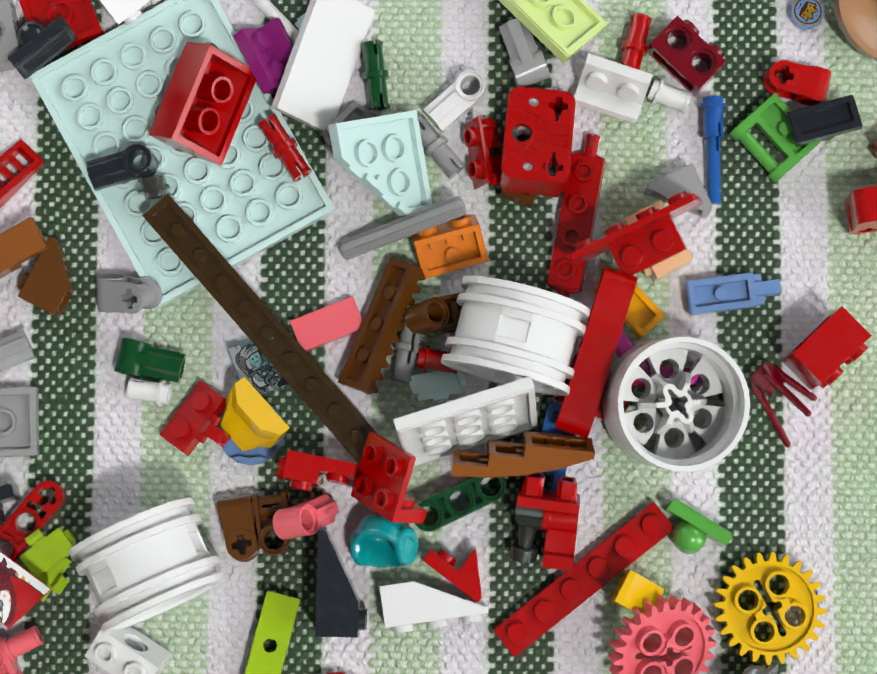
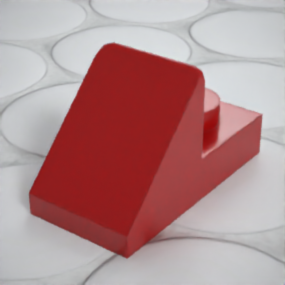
M441 548L437 554L433 550L428 552L423 561L478 603L482 598L476 548L459 570L453 567L457 560Z

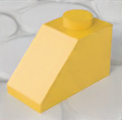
M624 570L609 601L633 613L632 608L634 606L640 611L644 610V600L646 599L655 605L657 596H662L665 589L632 570Z

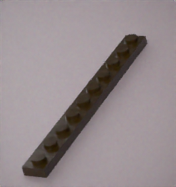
M166 194L142 216L356 462L360 464L369 432H377L173 198Z

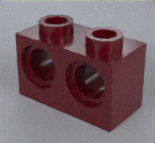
M676 16L649 44L647 53L687 91L696 97L723 69L726 60L723 58L724 53L717 45L712 42H705L698 35L700 32L691 21L687 19L683 21ZM679 37L683 40L685 47L674 49L668 44V39ZM697 59L704 60L708 64L709 70L699 72L694 69L692 62Z

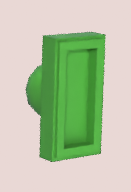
M676 498L670 500L664 509L665 512L682 521L674 529L673 542L676 548L683 553L694 554L699 552L705 546L707 538L722 547L727 546L733 536L731 532Z

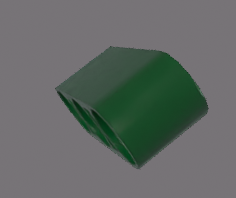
M472 477L418 504L422 508L432 507L436 509L439 515L438 521L432 526H424L421 523H415V525L423 532H433L498 501L506 490L505 479L503 477H492L500 484V491L495 496H487L481 491L480 485L485 478ZM456 492H463L469 498V506L463 511H456L450 506V497Z

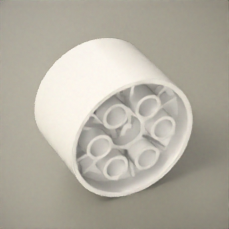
M673 337L649 340L625 352L615 362L608 374L602 393L601 408L609 435L615 444L630 458L652 467L673 471H695L709 467L722 460L738 444L747 426L750 412V397L747 382L742 371L724 350L706 340L693 337ZM688 352L697 355L699 358L690 371L683 372ZM646 358L650 365V377L639 366ZM666 359L673 365V373L667 379L662 377L659 371L661 362ZM694 375H699L703 380V388L697 394L690 388L691 378ZM636 379H641L646 388L643 396L639 398L635 397L631 391L632 383ZM723 393V407L705 405L707 404L705 397ZM658 395L659 400L658 402H655V399ZM671 396L681 398V402L678 403L679 411L669 409V406L672 404ZM623 401L637 402V409L624 412ZM656 408L660 409V411L663 413V417H661L657 413ZM701 409L705 413L706 420L703 426L697 428L693 424V413ZM640 413H643L648 419L647 428L642 432H638L634 427V419ZM670 428L675 429L678 434V441L672 447L667 446L664 441V435ZM694 432L705 446L695 452L687 433ZM655 433L656 443L653 453L644 448V445L651 435Z

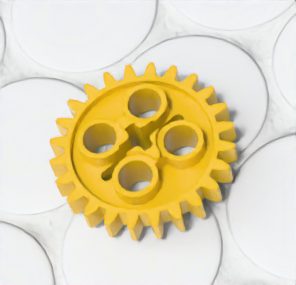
M769 552L767 561H764L761 553H755L754 564L747 557L742 558L744 567L742 570L735 565L730 566L734 574L733 578L728 576L721 577L727 587L726 589L715 590L717 594L723 597V601L713 603L714 607L722 609V614L714 617V621H724L725 626L720 629L719 634L730 633L731 638L728 640L727 646L731 647L739 643L740 647L737 653L739 656H743L749 650L751 651L750 661L756 662L760 654H762L764 664L766 665L771 664L773 655H775L779 664H785V653H788L792 659L796 660L798 659L796 648L799 647L808 652L810 648L806 640L809 638L818 641L819 637L813 632L814 627L824 628L825 624L817 620V615L826 614L827 610L819 608L817 603L826 599V596L815 595L814 590L821 583H810L808 581L813 573L812 570L800 572L802 561L798 560L790 566L789 555L784 554L780 561L777 562L775 552ZM774 575L781 576L785 582V589L778 595L772 593L769 588V581ZM755 580H759L767 601L776 602L777 607L773 609V613L785 630L784 636L779 634L773 616L771 614H763L762 609L766 607V603L754 585ZM745 590L750 591L755 598L754 605L749 610L742 609L738 603L740 593ZM791 606L797 607L801 613L799 623L794 626L789 625L785 619V612ZM764 621L769 625L771 632L769 638L761 642L755 637L754 628L759 622Z

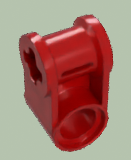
M780 60L765 73L763 86L770 95L776 93L780 98L812 106L826 101L832 72L818 66H807L788 60ZM778 73H782V79L786 81L783 85L779 83L780 79L776 76Z

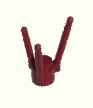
M767 361L749 378L754 384L750 391L758 398L784 446L790 447L791 442L764 393L766 392L771 396L779 390L807 417L811 416V411L784 386V383H787L811 401H816L817 396L787 375L778 365L774 366L770 361Z

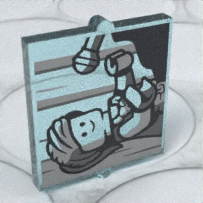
M251 340L227 347V352L234 368L233 377L237 378L238 381L245 377L261 396L290 386Z

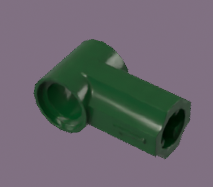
M122 338L114 371L133 377L144 378V376L180 384L185 368L186 355L166 349L154 348L146 342Z

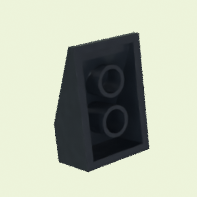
M318 530L315 637L358 638L360 637V630H367V609H361V600L330 533L326 530Z

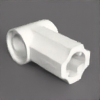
M466 70L460 73L451 86L423 109L431 122L442 133L473 105L479 104L484 99L486 88L483 76L474 70ZM467 81H475L479 84L480 89L474 95H466L461 90L462 85Z

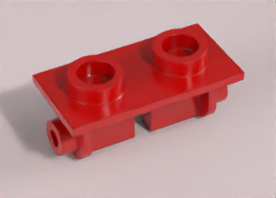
M477 116L465 124L463 140L468 147L470 159L468 174L470 179L473 180L474 190L488 183L491 187L499 186L502 163L501 154L490 155L489 150L500 148L497 124H494L493 118L482 119L481 116Z

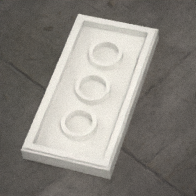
M310 0L271 108L324 133L328 125L337 117L362 48L361 43L365 40L375 11L356 0Z

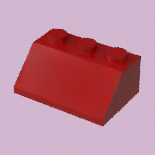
M186 42L148 135L177 150L222 166L256 83L250 67L211 44Z

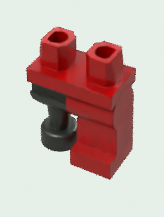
M544 474L525 475L522 487L518 486L515 521L519 525L518 542L511 545L509 557L511 560L520 563L536 562L538 549L532 544L535 530H546L542 567L573 571L580 508V494H577V479L575 477L558 476L557 490L549 491L543 490Z

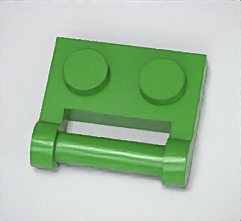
M776 93L729 134L735 142L739 140L769 172L768 177L774 184L820 143V141L795 146L786 116L787 112H790L791 109ZM754 125L786 158L780 165L749 132Z

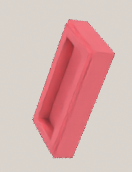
M353 296L290 321L298 343L306 352L359 332L363 322Z

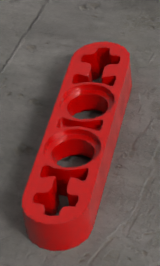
M53 481L40 482L1 526L0 540L7 539L12 543L13 553L9 558L16 562L29 546L25 538L37 529L42 531L65 503V490L60 484ZM54 488L56 490L54 497L57 500L54 504L47 502L40 509L47 513L44 517H42L39 511L29 507L32 502L39 506L45 498L41 494L44 489L51 491ZM24 513L32 514L36 520L34 529L28 533L22 532L17 524L19 517Z

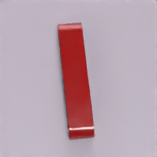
M604 268L573 366L574 376L568 382L570 392L569 395L563 398L555 429L588 438L638 277Z

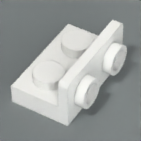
M588 53L574 95L575 102L583 107L636 123L653 74Z

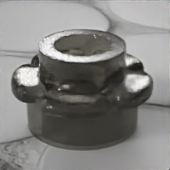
M165 175L146 177L138 180L140 190L137 191V194H144L146 200L161 198L165 196V190L169 189L170 185L166 184Z

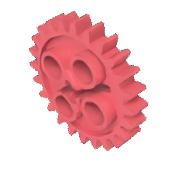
M672 594L668 601L661 595H658L655 605L648 599L644 600V610L642 611L634 606L632 608L634 614L632 619L625 616L622 617L626 625L624 629H614V632L619 636V640L609 642V645L615 650V652L607 655V658L613 663L609 667V671L612 674H699L700 671L709 672L710 669L704 664L705 660L714 659L715 655L708 649L717 645V642L710 637L715 633V629L709 625L711 620L703 613V610L695 603L692 604L685 597L679 600Z

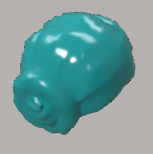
M378 513L363 518L350 536L351 557L355 564L359 566L369 565L379 568L403 567L413 563L418 556L419 542L414 529L406 526L404 523H392Z

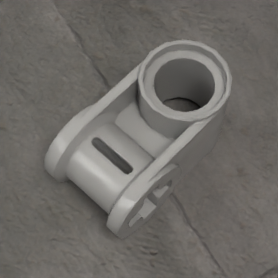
M104 274L96 277L97 309L99 312L132 314L139 312L141 309L155 308L162 300L161 287L153 279L128 277L123 274Z

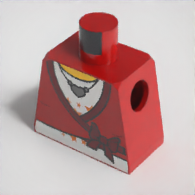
M0 551V622L7 628H11L51 588Z

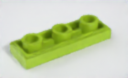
M272 591L266 592L245 674L282 673L301 599ZM268 639H274L277 643V648L274 652H269L265 648V642Z

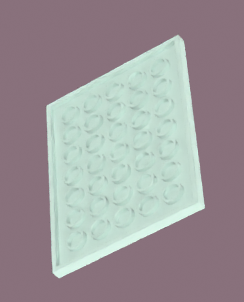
M167 0L144 12L131 23L120 25L39 69L30 76L140 278L155 280L161 287L162 300L157 306L158 309L202 285L142 216L166 194L173 198L233 268L335 212L333 204L299 144L296 148L312 172L305 178L301 174V180L298 182H293L292 177L280 158L276 159L272 154V146L257 126L263 119H266L268 122V116L276 114L288 136L294 139L295 137L281 112L271 108L274 101L271 94H263L257 81L222 166L177 150L148 135L186 42L211 44L249 67L233 37L236 32L218 0ZM132 144L144 145L156 156L158 170L153 177L147 180H132L98 191L93 189L87 172V161L124 151ZM137 156L134 159L133 168L135 170L143 168L147 163V156Z

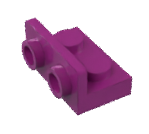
M273 18L263 27L241 29L233 35L263 94L277 93L294 46L280 18Z

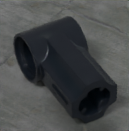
M132 144L124 151L87 161L88 176L95 191L136 179L147 180L153 177L158 170L156 156L141 144ZM139 155H146V165L141 169L135 170L133 168L134 159Z

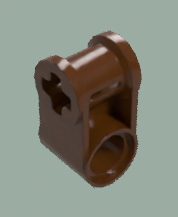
M459 293L432 297L409 306L405 312V322L409 330L415 334L456 332L462 306L456 302Z
M287 489L281 490L279 494L264 496L253 493V512L255 523L257 524L260 548L272 557L284 556L292 546V539L284 540L283 546L277 550L269 549L266 540L269 534L275 532L273 529V516L275 512L279 509L290 507ZM276 505H279V506H277V507L264 508V507H268V506H276Z
M246 494L217 500L219 520L228 553L232 558L240 562L253 560L259 553L260 545L254 519L252 495ZM241 537H244L247 542H252V546L246 548V554L244 555L235 549V545L240 544Z

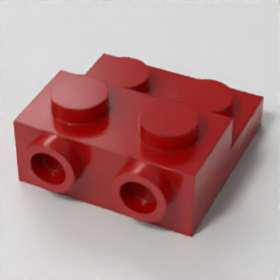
M288 450L286 457H280L276 477L290 481L289 487L293 489L312 492L313 486L321 488L323 474L327 475L326 480L328 482L348 486L349 480H355L359 466L356 463Z

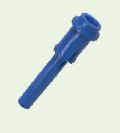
M722 96L703 97V103L700 104V108L703 109V138H707V195L712 205L721 204L720 138H724L723 109L727 107V104L723 103Z

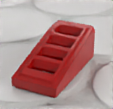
M22 139L0 156V175L9 182L6 185L0 182V208L45 164L44 160ZM18 154L29 163L26 168L15 158ZM8 164L19 173L17 176H14L6 168Z

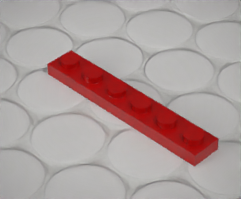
M652 502L573 566V571L563 573L493 629V631L515 658L672 532L675 527L656 503Z

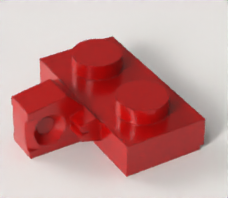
M200 380L159 435L188 457L198 443L201 442L203 444L208 437L224 448L231 436L218 428L217 425L221 421V418L218 416L226 407V399Z

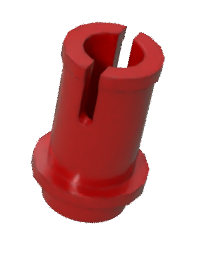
M426 345V348H419L416 368H422V372H426L429 369L457 374L456 370L441 363L442 355L450 354V352L430 349L429 345Z

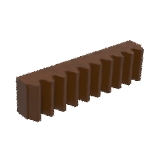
M389 258L338 383L369 395L378 393L379 389L375 383L376 381H383L384 376L380 371L382 368L389 367L386 357L395 353L391 345L400 341L396 333L399 330L405 329L401 321L402 318H405L407 306L415 304L412 294L420 293L421 289L417 282L426 278L422 272L423 269L408 262Z

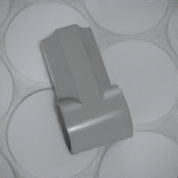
M517 18L499 26V31L510 57L509 65L517 87H526L550 78L545 58L541 49H537L533 34Z
M24 330L0 339V372L35 358Z

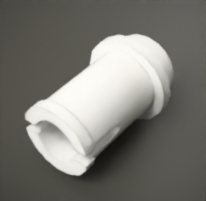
M654 79L647 95L648 99L653 100L652 104L655 105L658 102L684 114L692 93H687L664 83V79H661V81Z
M130 378L127 386L128 399L156 402L157 406L170 403L172 384H167L166 380L161 379L160 382Z

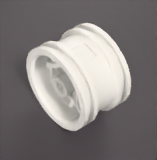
M483 276L463 277L461 287L466 290V293H459L456 302L462 306L455 336L447 337L445 346L451 351L450 354L442 355L441 363L456 371L502 385L531 376L536 393L555 396L569 395L570 387L565 384V379H572L575 371L569 367L576 336H583L586 327L580 321L589 317V308L565 296L521 283Z
M192 498L175 500L136 514L97 532L69 550L72 560L80 559L81 563L76 567L78 575H87L99 603V606L94 609L96 617H105L106 622L101 626L104 634L130 627L164 613L212 590L227 580L225 572L217 573L215 567L220 564L218 556L209 555L197 528L202 523L200 515L191 514L190 512L195 507Z

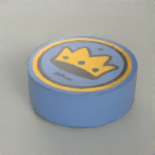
M795 0L790 8V20L794 26L801 30L814 29L824 17V5L821 0Z

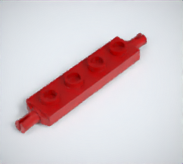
M586 134L583 153L571 154L570 174L567 189L563 196L547 280L548 287L555 290L557 294L567 298L570 297V294L582 292L587 261L582 264L570 262L568 255L575 252L574 245L592 238L606 165L605 159L597 155L600 136L596 134L593 136L592 134Z

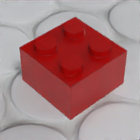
M841 306L823 320L782 362L810 390L817 386L823 389L827 385H831L844 372L840 368L843 363L848 365L852 361L854 362L868 349L865 342L872 335Z

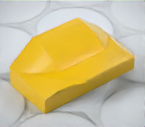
M245 377L236 382L227 394L226 408L220 427L231 436V439L241 451L258 447L272 448L289 430L290 427Z

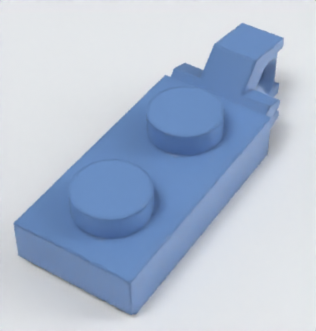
M753 272L685 281L689 316L756 308L759 305H765L764 297L776 296L782 293L780 279L762 281L761 274H753Z

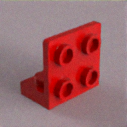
M369 432L351 496L392 523H424L427 513L426 509L415 503L414 497L406 494L416 460L415 456L378 433Z

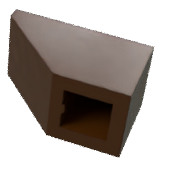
M49 236L46 242L49 249L34 256L36 262L31 272H25L18 284V290H20L18 297L60 319L75 291V286L62 244Z

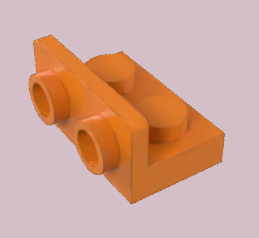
M465 214L449 222L411 235L420 268L423 269L422 272L426 277L425 279L489 262L476 215L469 216V214Z

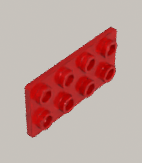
M686 191L678 193L667 199L668 206L660 210L659 208L651 207L635 215L638 221L630 225H624L623 222L606 229L604 231L606 236L599 240L588 238L573 246L575 252L568 255L570 262L582 264L611 250L622 273L632 276L641 273L688 250L673 218L702 205L703 201L701 197L694 193L687 194Z

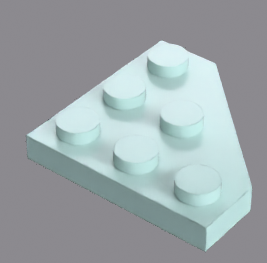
M417 110L328 125L334 160L398 216H407L433 206Z

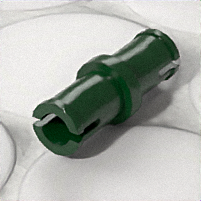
M376 40L375 44L373 41L361 43L365 72L362 73V80L366 81L368 110L375 111L376 108L378 110L390 108L386 84L389 72L385 70L383 42L380 40Z

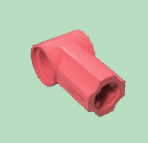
M321 494L293 507L279 509L273 516V529L282 540L314 535L318 529L335 522V516L339 513L337 503L329 498L327 494Z

